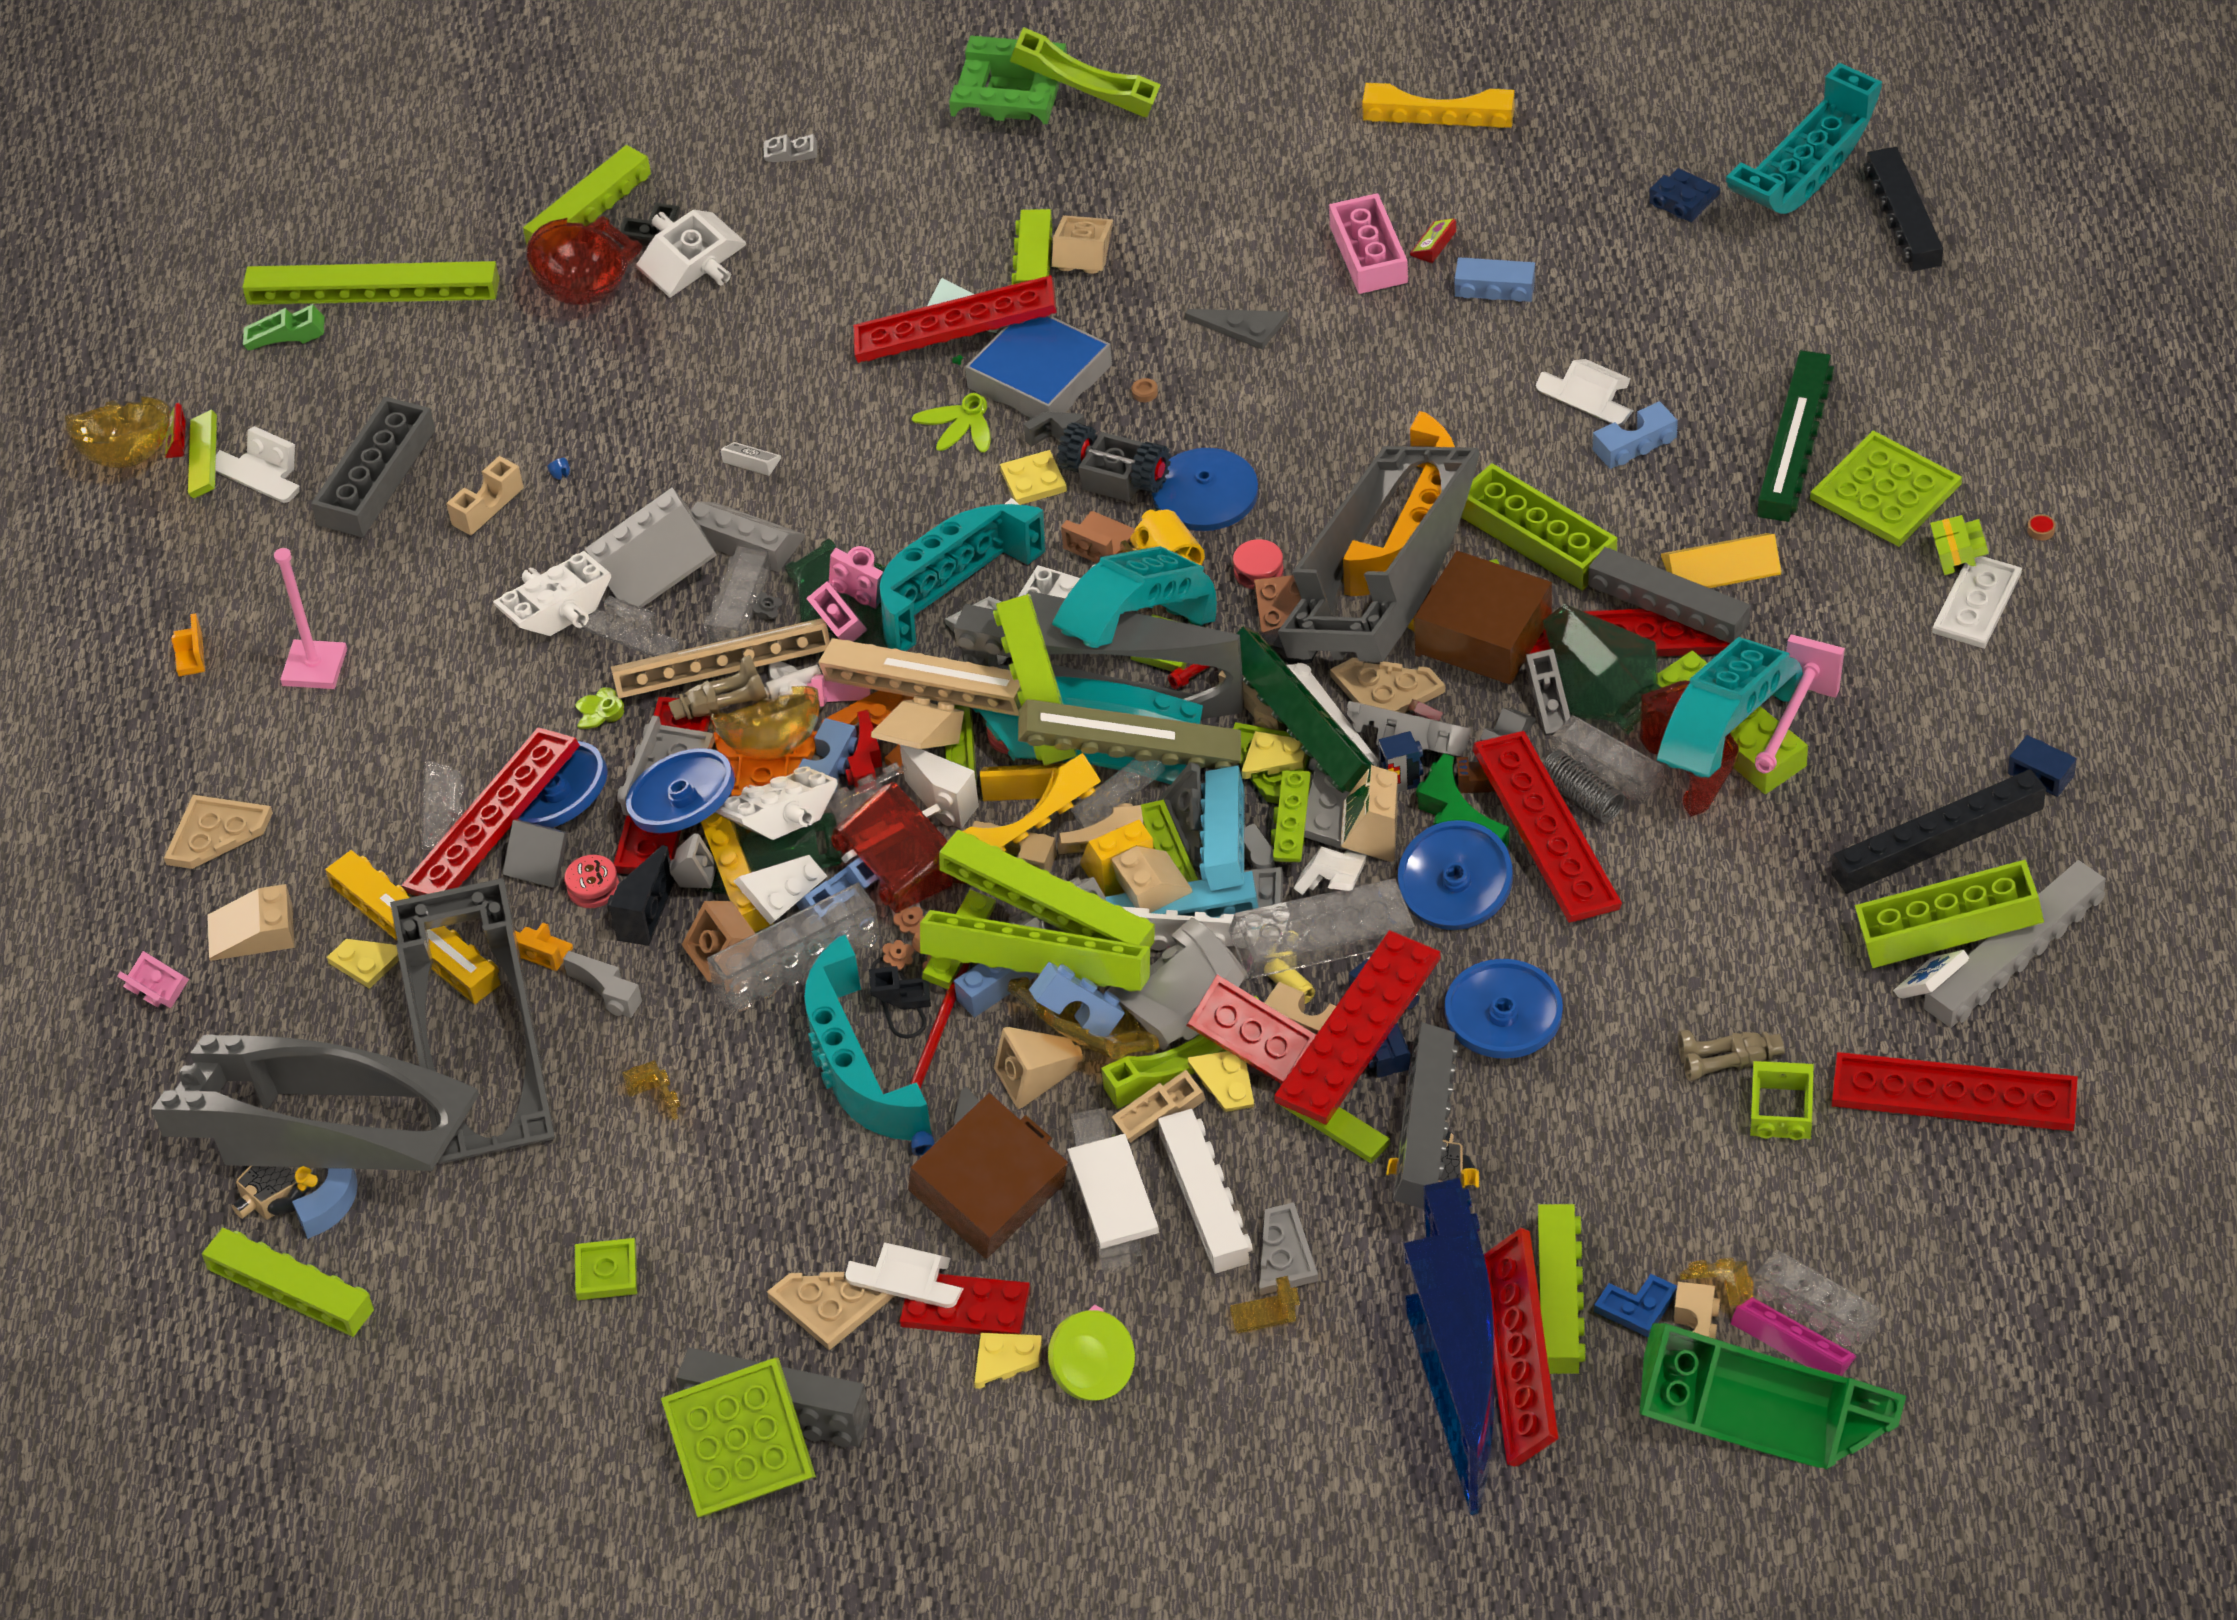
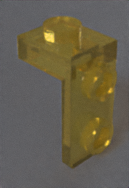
M655 1060L640 1066H634L622 1072L629 1097L657 1087L672 1120L678 1119L676 1108L680 1107L679 1099L675 1090L669 1091L667 1086H670V1081L665 1069L659 1070Z
M1723 1258L1715 1263L1707 1264L1706 1260H1698L1689 1263V1267L1679 1273L1681 1280L1723 1276L1729 1306L1741 1305L1754 1296V1284L1749 1276L1746 1261L1734 1262L1733 1258Z
M1288 1276L1276 1278L1277 1296L1230 1306V1313L1236 1333L1296 1321L1295 1305H1300L1297 1288L1290 1286Z

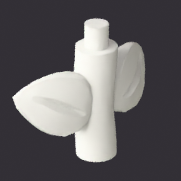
M781 661L769 664L768 675L770 681L766 682V687H764L767 698L770 697L773 701L778 698H798L806 695L807 684L811 683L814 675L821 674L818 665L797 670L795 667Z

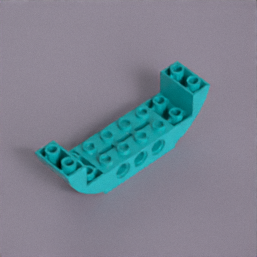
M1162 546L1103 556L1095 566L1079 579L1060 606L1052 625L1060 628L1061 633L1066 636L1078 637L1084 640L1083 643L1086 646L1099 648V646L1112 643L1120 614L1126 611H1138L1141 608H1153L1155 605H1162L1166 607L1167 612L1174 615H1182L1188 618L1189 623L1197 626L1214 622L1217 610L1216 591L1210 577L1203 572V566Z
M1741 637L1735 639L1690 678L1689 685L1678 701L1667 725L1657 761L1666 763L1671 768H1680L1692 772L1698 777L1709 778L1721 767L1725 736L1771 695L1781 701H1790L1803 676V670L1799 661L1789 657L1790 653Z

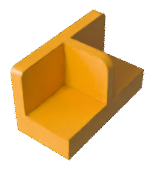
M196 613L190 614V629L174 631V635L171 637L175 650L178 677L205 672L202 631Z
M542 923L537 930L524 927L521 933L515 931L520 957L554 971H557L564 962L563 958L567 952L573 949L572 943L551 936L549 926L546 923Z

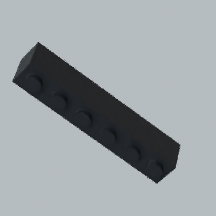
M1897 146L1867 152V163L1863 164L1864 174L1866 178L1871 179L1872 192L1879 197V208L1881 212L1885 211L1888 228H1893L1896 246H1901L1903 262L1909 264L1912 272L1942 266L1944 248Z

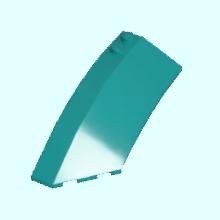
M1055 676L1062 702L1065 705L1200 724L1203 705L1122 683ZM973 708L976 713L980 712L987 721L986 726L998 741L1002 740L1009 749L1008 754L1013 761H1015V758L1037 759L1033 746L1027 742L1018 741L1019 716ZM1077 750L1078 755L1083 753L1081 750ZM1099 752L1094 754L1083 753L1090 764L1133 773L1167 784H1172L1187 766L1183 764L1165 765L1162 761L1155 760L1138 761L1134 757L1127 756L1114 758L1106 753ZM1068 758V759H1065V760H1062V761H1069V760H1071L1072 758Z

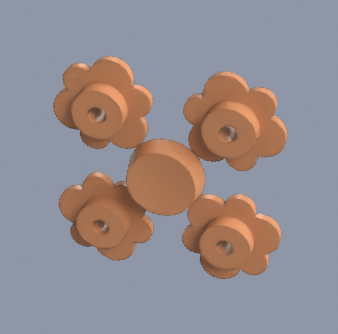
M914 906L910 909L902 907L900 913L894 916L893 922L895 925L900 926V932H910L914 937L912 939V946L909 944L904 945L901 940H896L893 944H885L882 949L884 954L883 962L885 964H891V967L897 966L898 970H901L905 965L912 964L913 958L911 956L914 954V949L920 953V922L924 918L920 907ZM930 955L927 956V961L923 963V969L926 968L928 962L930 961Z

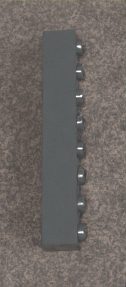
M1421 1022L1412 1043L1393 1200L1428 1211L1432 1200H1438L1442 1189V1183L1438 1182V1180L1442 1176L1445 1163L1440 1160L1443 1159L1447 1143L1443 1142L1449 1128V1123L1445 1122V1120H1447L1451 1109V1103L1447 1101L1451 1097L1454 1084L1449 1082L1452 1080L1456 1065L1452 1064L1456 1057L1458 1045H1454L1455 1032Z

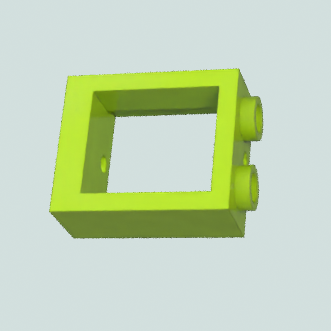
M1753 1061L1750 1136L1790 1138L1792 1140L1811 1139L1814 1064ZM1760 1088L1804 1091V1118L1759 1115Z

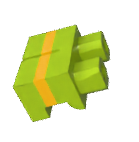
M1960 515L1930 523L1944 575L1954 573V566L1966 562L1970 566H1976L1974 558L1989 554L1979 519L1964 523L1963 516Z

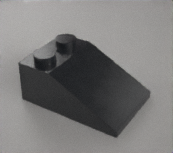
M662 845L617 885L614 895H610L607 910L611 913V927L615 930L617 941L650 946L675 882L674 877L670 873L671 860L668 846Z

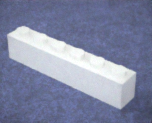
M1192 1109L1158 1118L1161 1140L1214 1273L1249 1264L1248 1252L1253 1251L1251 1240L1248 1234L1243 1235L1241 1228H1243L1241 1215L1238 1210L1233 1211L1231 1205L1234 1202L1230 1188H1224L1222 1184L1224 1175L1220 1164L1215 1165L1213 1162L1215 1154L1211 1142H1205L1203 1136L1206 1135L1201 1118L1196 1120Z

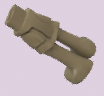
M748 655L741 659L740 671L737 674L725 679L712 682L705 681L701 685L698 684L684 694L685 697H683L682 693L679 694V699L669 702V706L675 720L686 716L689 720L694 717L711 716V713L718 714L721 708L728 705L748 701H761L767 698V694L751 656Z
M1690 1030L1678 1031L1679 1056L1682 1064H1684V1072L1688 1081L1698 1080L1703 1075L1729 1067H1736L1738 1070L1744 1067L1749 1068L1753 1066V1061L1767 1062L1771 1061L1773 1056L1785 1054L1780 1034L1768 1035L1765 1031L1760 1036L1759 1033L1743 1032L1742 1034L1732 1033L1730 1036L1716 1040L1696 1041ZM1731 1052L1730 1054L1722 1056L1703 1058L1719 1053Z

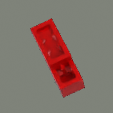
M868 709L857 712L859 740L854 755L848 757L849 769H845L848 786L854 785L856 794L878 789L874 768L882 767L877 739L871 737L874 729Z

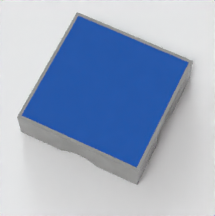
M1050 315L1027 320L1020 324L1007 325L965 366L967 386L969 389L996 402L1015 408L1021 414L1032 419L1043 412L1066 413L1073 406L1078 396L1090 388L1112 366L1110 343Z

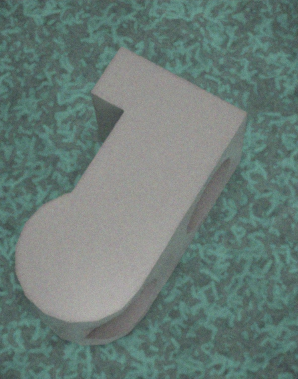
M1255 823L1245 827L1244 857L1250 863L1251 870L1276 868L1275 861L1273 860L1274 850Z

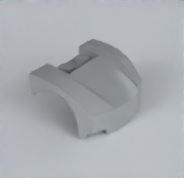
M1193 917L1171 935L1176 945L1166 949L1162 957L1150 966V978L1141 991H1126L1123 988L1114 986L1107 990L1120 999L1118 1003L1120 1007L1129 1011L1163 1050L1167 1049L1169 1043L1181 1037L1190 1040L1199 1034L1186 1025L1217 974L1237 987L1240 986L1243 980L1249 978L1240 962L1210 929Z

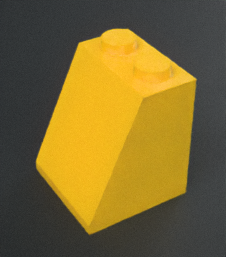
M1140 819L1089 841L1080 865L1089 878L1094 877L1105 897L1125 893L1116 880L1111 858L1135 846L1154 849L1153 838Z

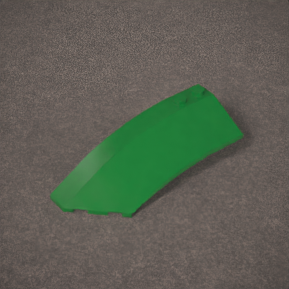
M1652 1323L1644 1352L1639 1415L1749 1449L1810 1466L1828 1469L1841 1458L1855 1453L1885 1432H1890L1897 1428L1900 1423L1906 1396L1852 1378L1752 1351L1667 1323Z

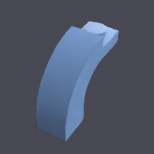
M327 1168L328 1175L321 1187L311 1194L292 1201L307 1239L330 1229L349 1211L357 1193L355 1169Z

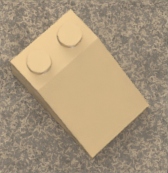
M1063 215L1053 237L1052 267H1058L1061 271H1072L1073 269H1083L1086 273L1102 271L1106 262L1113 220Z
M914 696L913 700L902 701L872 731L871 737L916 749L958 744L964 711L954 709L955 704L938 702V704L930 703V698Z
M286 884L258 888L208 914L209 960L213 961L295 948L293 909Z

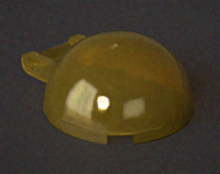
M141 396L142 402H129L125 406L112 400L106 402L105 406L78 415H66V429L76 449L91 462L108 468H127L145 462L159 450L167 436L170 425L169 405L160 399Z
M792 686L793 694L780 695L775 700L766 698L758 701L756 704L730 713L712 714L711 721L716 733L724 743L737 753L752 759L771 760L781 758L801 747L812 734L818 721L820 710L818 689L811 686Z

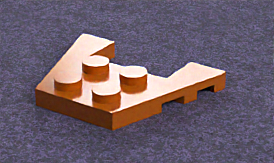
M878 690L832 714L827 719L856 725L858 723L857 712L868 709L873 728L875 729L902 701L913 700L914 697ZM898 744L885 757V764L904 774L900 744Z
M796 731L792 754H738L740 741L738 732H714L717 751L725 755L734 770L735 784L731 796H740L746 786L748 788L749 785L764 786L769 784L770 780L775 777H785L793 774L803 758L812 760L816 752L814 737L818 731Z

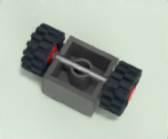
M1074 422L1068 424L1067 429H1064V436L1060 437L1061 445H1058V450L1060 451L1057 453V458H1059L1057 462L1060 468L1080 474L1082 490L1130 502L1138 489L1157 493L1159 489H1162L1163 483L1166 482V474H1169L1168 466L1171 465V461H1169L1171 453H1169L1170 449L1167 446L1148 441L1143 443L1101 432L1097 438L1096 430L1093 427Z

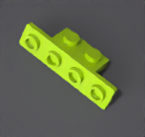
M1309 771L1282 772L1279 807H1274L1273 815L1274 824L1277 825L1276 829L1271 831L1274 861H1302L1311 779Z

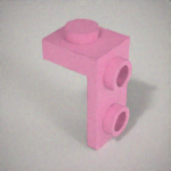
M817 674L811 679V683L807 684V695L809 700H813V707L824 706L827 702L861 700L871 695V689L826 681L823 674Z

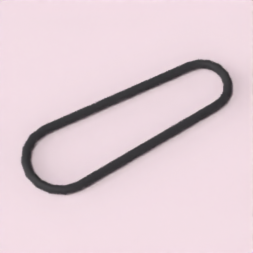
M883 957L876 959L872 963L871 969H874L879 962L883 961ZM902 969L898 970L902 980H905L906 977ZM881 1000L890 1030L894 1035L908 1039L920 1035L925 1030L927 1025L926 1017L922 1009L917 1008L922 1018L921 1028L917 1032L907 1035L896 1031L887 1004Z

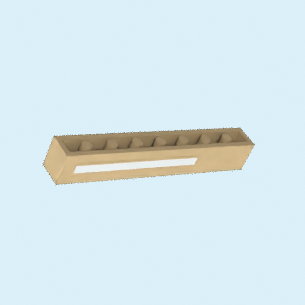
M823 618L612 666L611 671L617 696L620 699L740 671L741 659L748 655L751 656L755 667L823 652L829 645L830 638L826 622Z
M834 638L831 639L818 662L826 681L912 697L923 696L934 701L948 702L1019 716V709L1021 708L1017 691L1021 690L1019 680H1013L1010 670L1000 669L995 666L989 667L971 662L951 660L945 657L939 658L922 653L906 652L899 649L884 648L873 644H862Z

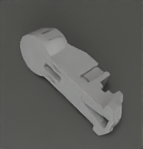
M1348 701L1347 715L1354 722L1353 728L1356 732L1365 733L1367 726H1373V723L1374 727L1378 728L1376 745H1378V739L1411 731L1414 740L1420 742L1422 750L1429 749L1450 755L1462 756L1467 748L1471 728Z

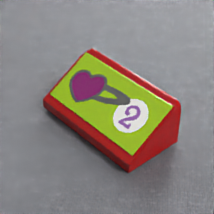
M1456 219L1434 221L1412 249L1410 256L1433 263L1456 233Z
M180 403L175 404L166 423L165 458L185 456L186 419Z

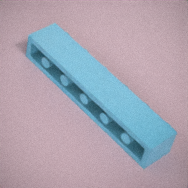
M1239 766L1205 771V783H1201L1204 798L1201 799L1203 811L1201 824L1203 831H1200L1203 846L1200 847L1202 859L1200 872L1202 880L1208 881L1210 891L1244 885L1245 788Z
M1252 871L1244 872V885L1210 891L1207 880L1188 882L1192 888V893L1152 912L1154 914H1166V910H1176L1178 915L1194 916L1195 912H1206V915L1213 918H1219L1223 914L1240 916L1260 915ZM1126 893L1106 897V901L1114 905L1135 908Z

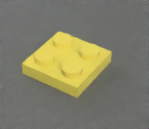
M1050 450L1000 464L1002 475L1011 495L1019 505L1067 492L1065 481Z

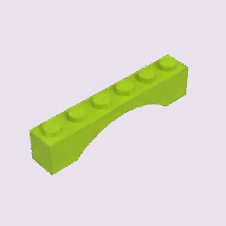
M1024 27L1010 59L1015 64L1146 118L1161 85L1139 75L1117 74L1089 66L1063 52L1046 36Z
M1200 1034L1183 1045L1166 1052L1148 1056H1126L1101 1068L1103 1087L1116 1108L1119 1109L1132 1103L1157 1084L1161 1083L1164 1086L1185 1070L1190 1075L1196 1073L1188 1066V1057L1225 1052L1227 1050Z

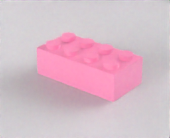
M1379 194L1329 204L1330 228L1358 294L1408 283L1407 258Z

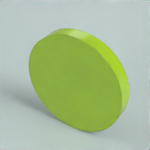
M1088 1310L1070 1315L1057 1326L1050 1339L1048 1361L1051 1373L1061 1389L1074 1398L1095 1401L1115 1395L1126 1385L1133 1372L1135 1351L1128 1330L1117 1318L1103 1311Z

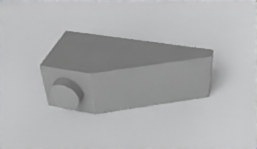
M1554 649L1526 655L1524 664L1545 734L1572 730L1573 726Z

